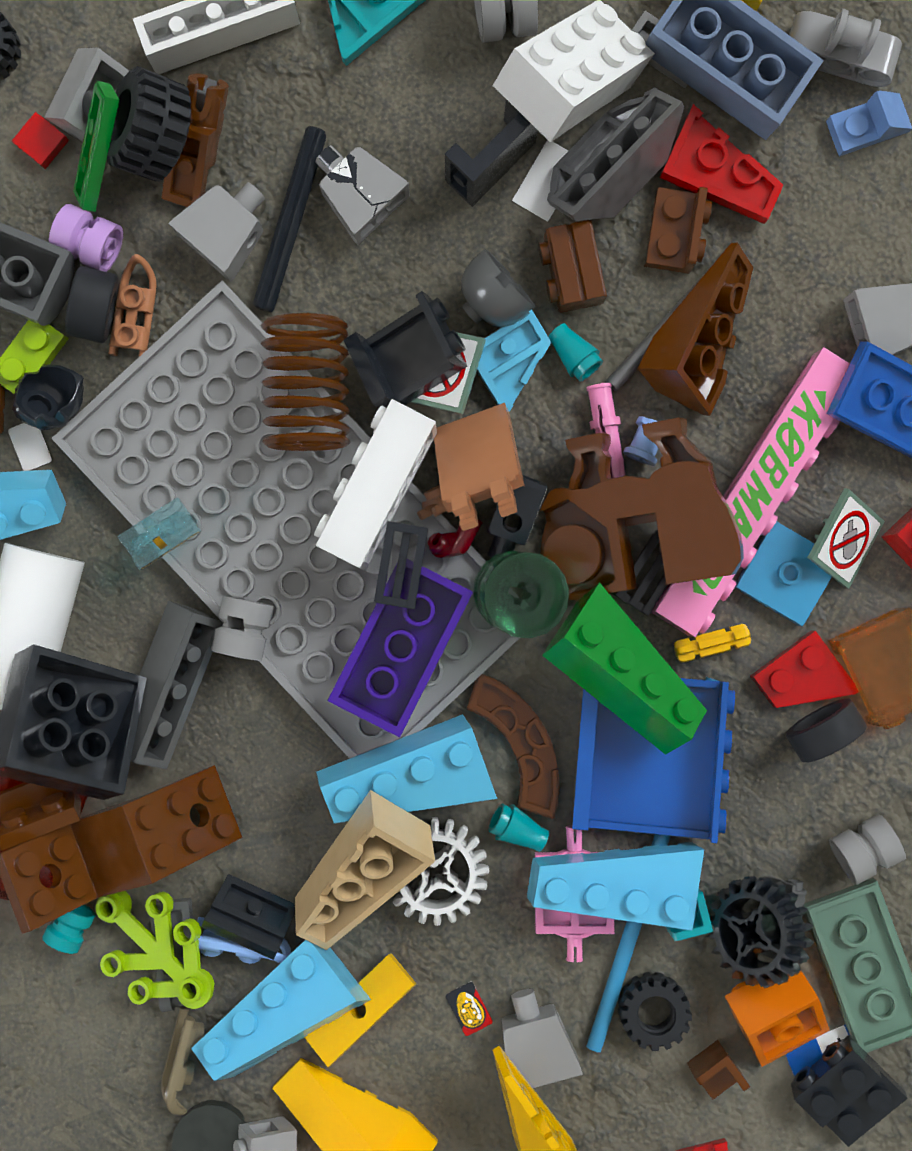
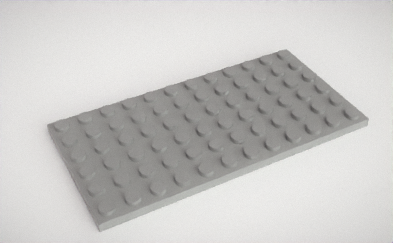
M222 280L52 437V440L159 555L165 554L162 558L217 617L223 595L274 606L270 626L262 630V635L267 640L262 661L259 662L350 759L423 730L540 619L472 546L464 555L446 559L435 557L427 546L428 539L432 534L438 532L444 534L457 530L442 514L437 517L433 514L424 520L419 518L417 512L422 509V502L426 501V498L411 482L391 522L428 528L422 566L473 591V594L400 738L327 701L376 605L374 598L385 534L365 571L317 547L316 543L319 538L314 536V533L324 514L332 515L337 505V501L333 500V496L342 479L350 480L355 470L352 460L358 447L362 442L368 444L371 438L347 415L342 420H339L350 428V433L346 437L351 443L344 448L322 451H286L268 448L263 443L267 436L306 432L333 434L342 431L337 428L319 425L270 427L262 422L266 417L278 415L322 417L342 411L326 406L271 408L262 403L269 396L295 395L323 398L330 395L323 387L289 390L271 389L261 383L265 378L272 376H313L307 370H271L261 364L268 357L293 355L290 352L267 350L260 344L263 340L275 336L266 333L261 328L262 322ZM395 531L387 582L398 562L403 532ZM197 533L196 535H194L193 537H191L190 539H188L187 541H185L184 543H182V544L179 545L178 547L174 548L175 546H177L178 544H180L181 542H183L184 540H186L187 538H189V537L192 536L193 534ZM411 534L407 559L413 562L418 541V535ZM158 535L165 543L169 542V545L162 550L152 541ZM243 623L241 624L240 629L245 628Z

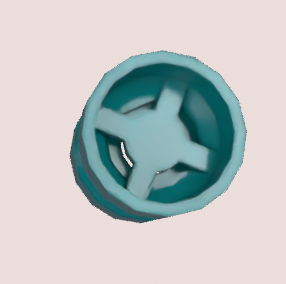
M82 905L56 918L53 923L46 927L42 940L48 946L58 951L69 954L78 953L84 942L83 930L91 927L96 917L95 912L88 906Z

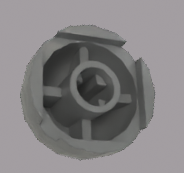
M484 249L473 258L465 268L461 279V291L467 302L462 307L477 324L483 319L493 327L502 328L514 325L530 314L529 311L533 310L536 306L521 285H517L509 275L510 272L487 249Z

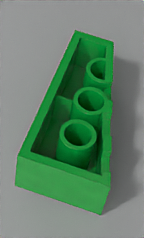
M600 582L576 602L542 655L665 755L692 740L707 711Z

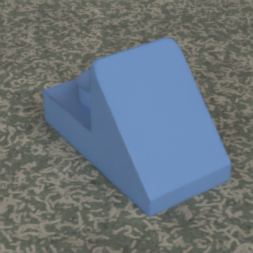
M880 90L875 92L867 103L830 115L826 121L838 156L857 151L912 130L900 93Z

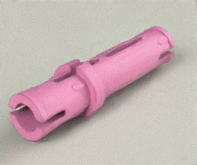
M608 382L591 385L586 388L589 394L593 421L589 422L590 429L595 430V434L606 433L610 434L611 437L608 452L612 457L610 465L612 479L626 476L618 432L621 420L615 414L611 390L612 385Z

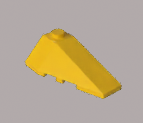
M500 1046L494 1048L492 1051L518 1151H577L570 1135Z
M300 1058L273 1085V1090L322 1151H433L438 1143V1139L411 1112L399 1106L395 1108L377 1099V1095L367 1090L363 1092L346 1084L341 1077L303 1058Z

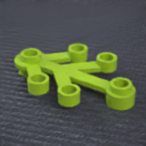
M126 891L99 897L96 903L98 917L107 923L115 922L146 952L124 953L121 950H114L102 957L100 962L102 972L108 977H115L128 970L163 969L173 979L153 982L148 977H141L133 981L128 987V997L134 1004L141 1005L152 998L177 997L185 1007L198 1009L211 1000L214 991V980L208 971L201 969L198 939L201 936V926L196 920L189 918L178 923L174 927L172 934L171 911L174 904L172 897L168 893L158 892L151 895L145 904L148 915L154 918L156 937L130 913L132 900ZM157 899L163 903V911L158 910L156 907ZM108 902L113 906V913L109 910ZM184 926L190 929L191 938L185 936ZM173 936L175 941L183 946L184 965L174 956ZM111 958H114L117 961V969H115L112 966ZM189 983L195 986L196 995L191 991ZM138 985L145 989V996L139 993Z

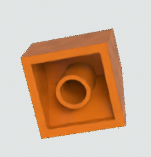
M802 971L798 975L790 976L788 982L780 985L776 983L768 988L761 987L760 984L755 986L746 985L744 981L737 984L731 990V993L725 995L731 1012L761 1067L830 1031L819 997Z

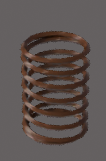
M291 313L267 318L260 326L266 333L276 337H269L260 343L265 349L279 352H303L330 348L339 351L341 355L330 359L309 356L268 357L261 362L265 368L296 371L327 367L338 370L341 374L329 378L272 376L265 378L261 383L267 388L287 390L324 386L337 389L341 393L323 398L295 395L269 396L262 403L271 408L326 406L341 410L342 412L322 417L296 415L269 416L262 422L270 427L319 425L337 428L342 431L333 434L313 432L277 434L267 436L263 443L268 448L286 451H322L348 446L351 441L346 435L350 433V428L339 420L346 417L350 410L345 404L338 402L350 393L345 385L339 383L349 375L348 369L340 364L349 355L348 350L340 345L349 336L346 330L348 328L347 323L336 316L315 313ZM281 324H299L325 327L328 329L318 331H293L277 329L270 326ZM340 334V336L330 340L322 339L324 337H331Z

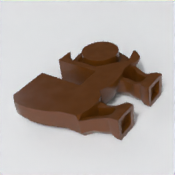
M678 417L642 424L643 434L657 445L663 455L660 458L661 468L654 471L650 478L621 476L611 479L610 465L612 457L608 452L611 444L610 434L597 433L565 440L567 449L575 458L574 471L570 479L569 488L561 487L551 490L541 506L540 511H543L546 515V525L542 536L540 557L550 580L568 599L580 600L599 582L608 593L637 588L628 526L657 522L666 585L737 573L744 559L741 532L733 512L717 487L713 463L686 436L687 419Z

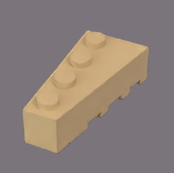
M370 790L296 895V935L325 950L329 949L435 862L430 825Z

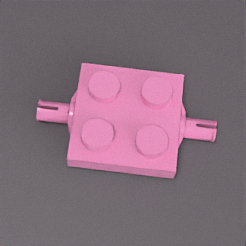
M572 825L566 826L567 849L558 852H535V858L599 852H589L582 849V830L575 829L574 841V829H572ZM535 908V933L556 934L567 938L566 961L574 962L575 947L576 962H582V938L594 934H614V919Z

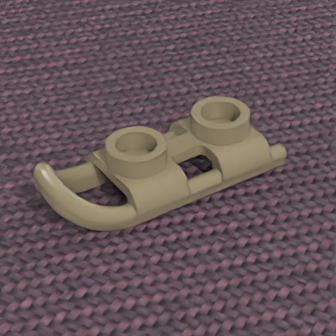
M180 1006L161 1079L163 1099L169 1112L174 1115H185L187 1113V1109L176 1099L177 1091L183 1089V1085H190L193 1080L194 1061L188 1060L190 1052H192L191 1048L204 1037V1023L196 1022L194 1017L189 1016V1009L185 1006Z

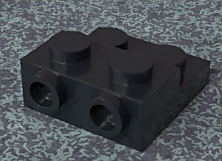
M849 1035L841 1042L830 1044L825 1049L822 1058L811 1067L806 1066L795 1075L791 1083L794 1100L822 1128L827 1125L848 1147L908 1099L905 1090Z

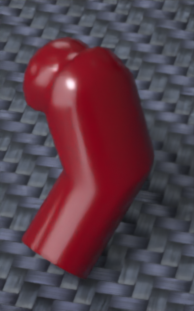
M478 520L477 527L462 531L459 526L455 532L434 533L428 539V549L435 557L442 559L464 555L470 548L483 522Z

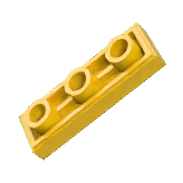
M388 954L359 982V985L371 999L364 1004L366 1008L365 1015L361 1016L357 1011V1007H355L340 1018L309 1033L304 1038L326 1066L330 1067L417 983L393 954Z

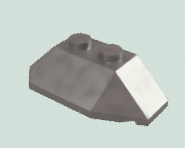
M653 88L645 92L643 97L629 100L607 111L553 167L550 193H548L547 197L549 205L575 221L615 217L668 161L684 110L683 102L657 88Z

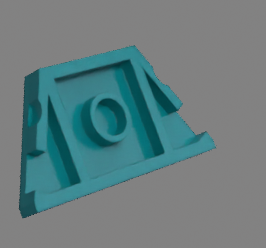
M328 0L342 62L347 66L426 0Z

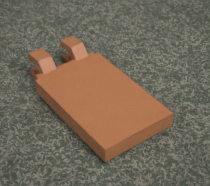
M505 403L437 427L434 444L441 499L448 513L453 511L455 517L459 516L462 531L478 526L475 503L491 497L495 503L498 502L501 517L517 513L513 490L524 486L511 418Z

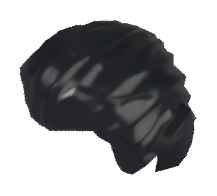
M43 364L36 372H25L22 379L19 380L15 388L12 410L21 422L40 430H50L56 427L62 428L75 416L82 405L84 378L74 370L61 365Z

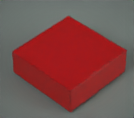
M37 112L31 116L12 140L16 147L44 169L49 166L69 141L62 132Z

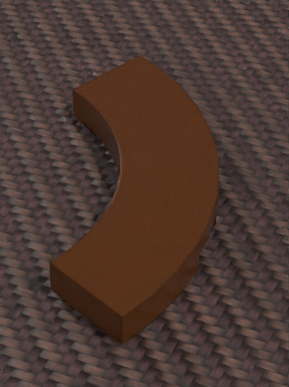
M481 674L475 680L467 710L491 722L501 731L511 745L516 756L520 775L517 808L554 819L559 796V771L553 744L547 730L529 704L516 692L498 680Z

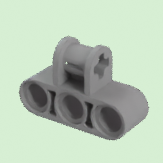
M843 8L836 18L811 11L799 12L794 16L789 36L824 60L818 68L819 71L874 87H883L891 84L902 47V42L899 38L879 31L881 26L880 19L864 20L849 15V11Z

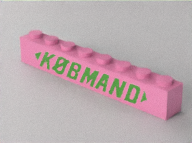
M824 347L812 355L723 495L734 514L741 532L744 559L740 567L744 569L749 565L757 552V549L753 546L761 534L766 536L775 525L778 516L774 515V512L781 501L786 504L796 492L799 484L795 482V479L802 469L807 471L817 459L819 451L815 449L822 437L827 439L840 422L826 413L850 363ZM735 574L668 584L651 613L687 636L696 637L698 632L704 634L715 618L712 610L719 599L725 601L733 591L736 581L732 579Z

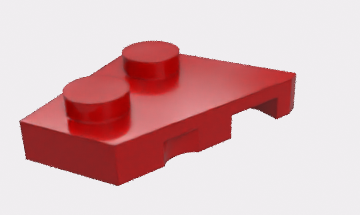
M813 630L750 676L775 708L854 695L860 691L818 633Z

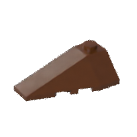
M738 242L730 243L656 332L638 366V370L656 392L706 416L711 415L726 383L728 371L722 369L727 349H734L736 336L732 334L735 314L743 312L753 271L752 264Z

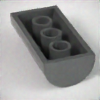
M0 222V308L42 326L48 325L59 315L69 296L75 273L74 257L70 251Z

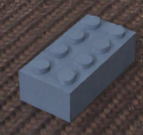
M673 0L646 41V45L655 53L651 59L764 140H767L780 126L824 61L741 0Z

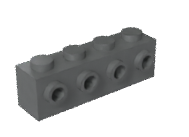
M168 601L140 672V676L146 677L147 680L131 761L133 763L167 770L213 652L211 651L215 629L223 625L222 621L200 610Z

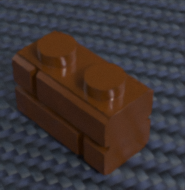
M584 220L571 223L570 225L564 224L546 229L543 238L544 242H539L538 248L542 266L549 265L552 279L546 280L549 302H557L558 312L560 313L604 304L607 293L592 221Z

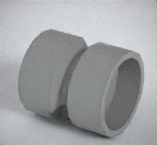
M223 595L218 615L223 621V625L215 629L211 651L238 658L262 661L267 640L262 635V630L269 628L274 606ZM242 623L244 624V629H240Z
M880 814L858 825V833L848 829L829 840L838 863L855 885L874 877L877 874V866L887 869L906 859V853L898 836L887 820Z

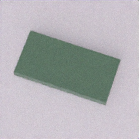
M872 878L858 885L805 903L804 907L808 908L805 913L806 920L813 925L810 931L850 1037L866 1053L911 1037L912 972L878 881Z

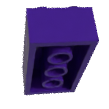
M409 559L406 561L400 599L408 600L414 562ZM397 564L386 584L384 596L392 597ZM422 566L415 609L376 603L327 701L400 738L473 591Z

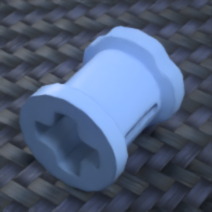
M639 416L636 421L638 428L631 445L625 447L623 453L633 460L655 466L657 463L655 455L658 447L643 434L642 424L657 421Z

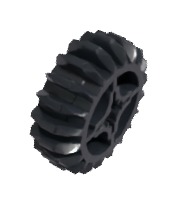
M747 876L742 880L731 881L728 884L729 888H724L717 892L720 900L713 901L710 904L716 915L709 916L711 925L714 926V931L710 932L706 937L712 940L715 939L717 944L711 953L716 955L722 954L723 960L720 967L725 969L732 967V978L737 980L744 978L746 985L755 986L760 984L761 987L768 988L776 983L780 985L788 982L790 976L798 975L802 971L799 964L807 962L810 958L803 949L811 947L814 941L805 936V931L811 930L813 925L808 922L804 923L802 915H805L808 908L804 906L797 908L795 902L799 894L794 892L786 894V884L781 882L773 883L772 878L765 876L758 879L755 876ZM750 899L761 902L758 909H753L751 912L742 910L744 904ZM772 950L777 953V956L771 963L757 959L759 954L765 951Z

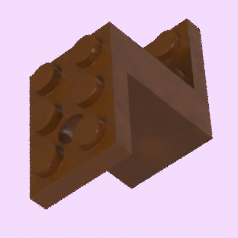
M214 765L146 795L81 817L78 822L1 852L0 877L21 933H26L96 898L153 884L243 837ZM191 807H194L199 812L200 823L198 827L190 819ZM43 866L49 868L53 874V883L50 888L44 887L40 882L39 874Z

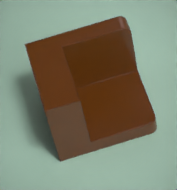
M718 1040L687 1062L694 1078L699 1085L704 1087L712 1100L736 1082L744 1092L750 1088L744 1075Z

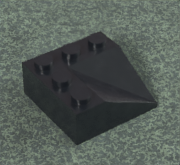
M35 644L16 653L0 714V776L100 800L123 795L125 793L147 678Z

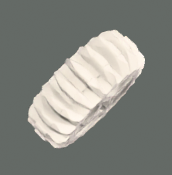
M432 817V841H441L448 844L444 845L439 852L434 854L435 862L431 867H437L444 860L443 874H447V876L437 874L428 882L430 868H427L421 873L422 879L416 891L407 884L395 896L393 904L400 906L408 902L404 915L410 917L415 910L420 911L419 923L421 924L426 922L427 914H433L434 924L438 926L441 925V914L447 913L448 920L451 923L457 920L455 912L457 908L466 916L470 914V907L466 900L474 904L480 903L481 896L473 889H487V881L477 876L488 874L489 866L477 864L487 857L484 849L472 851L479 844V838L473 836L467 841L464 840L468 827L465 825L461 826L455 834L452 832L454 820L448 819L445 829H438V817ZM458 850L464 855L469 866V874L465 883L458 879V874L450 867ZM436 889H446L451 893L453 891L457 892L455 895L441 900L426 898Z

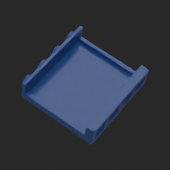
M680 678L707 711L692 740L666 755L583 689L572 829L588 831L589 827L709 839L711 843H717L718 833L725 834L726 809H720L721 793L727 794L729 788V770L723 769L724 753L730 754L732 747V730H726V715L733 714L735 706V691L728 690L729 682Z

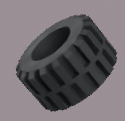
M135 66L125 75L115 92L119 98L107 154V163L118 169L159 182L171 172L184 148L191 119V98L189 90L184 84Z

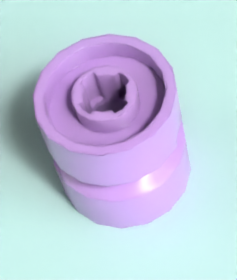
M66 204L57 213L49 235V243L70 251L74 260L79 257L83 265L107 272L115 263L123 241V229L120 225L102 217H97L93 220L90 212L72 204Z

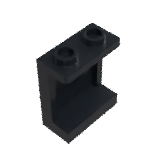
M507 99L504 112L506 127L474 159L457 143L445 153V181L472 207L536 143L538 130Z
M421 291L415 295L420 305L369 338L365 339L355 332L343 340L374 406L380 408L382 405L387 408L391 399L407 405L468 367L461 354L466 348L456 331H450L446 323L450 316L439 298L432 300L425 292Z

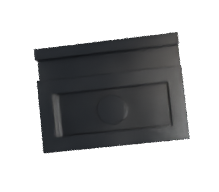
M228 874L201 928L274 960L295 916V904Z

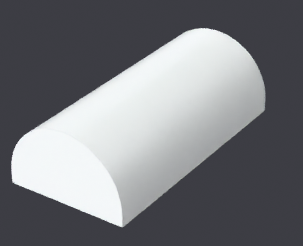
M4 543L0 558V710H2L16 653L33 644L61 652L85 562Z

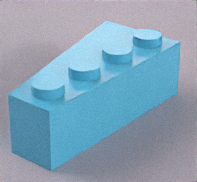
M693 842L669 846H644L643 848L629 850H604L605 852L590 854L575 853L545 856L532 859L527 899L535 908L693 930L704 849Z

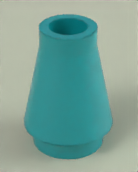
M565 323L556 327L549 334L548 337L570 377L575 376L580 382L584 381L602 365L603 360L599 357L600 351L572 331Z
M503 803L500 804L495 810L488 831L495 835L496 840L532 848L538 852L544 848L549 837L548 830L542 828L513 804L509 806Z

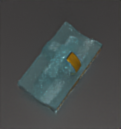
M177 497L117 537L131 555L137 568L143 570L201 532L182 500Z

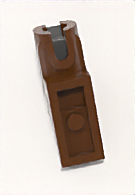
M200 73L188 76L186 87L191 98L189 131L177 163L167 177H164L161 198L185 207L190 206L205 194L208 169L216 162L229 88L227 82L221 79L214 81L208 79V75Z

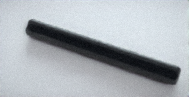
M308 126L305 129L254 297V306L265 312H273L318 168L316 159L323 151L325 145V131L314 126Z

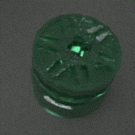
M509 550L495 554L481 566L474 580L473 597L477 611L488 624L513 637L533 638L548 633L559 624L567 610L569 589L565 575L555 562L541 554ZM510 586H518L519 589L523 590L522 597L514 598V596L508 594Z

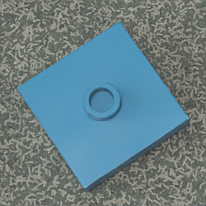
M776 521L770 532L762 537L756 547L757 552L754 558L742 571L734 588L796 625L803 626L832 577L807 558L814 543Z

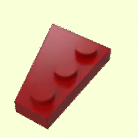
M693 104L660 178L693 193H696L699 187L708 188L706 199L765 224L771 215L783 184L750 154H743L728 140L730 136L720 127L718 129L714 128L702 117L703 112Z

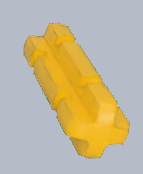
M739 624L729 627L730 631L727 632L724 628L696 635L692 641L689 638L677 640L674 642L675 655L679 662L684 663L695 660L696 655L704 658L731 651V646H735V649L746 647L751 644L750 632L745 624Z

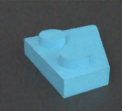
M532 309L529 311L530 314L514 325L502 327L485 338L486 342L477 368L478 375L496 404L505 403L508 411L513 407V403L520 391L527 384L534 372V368L551 344L549 337Z

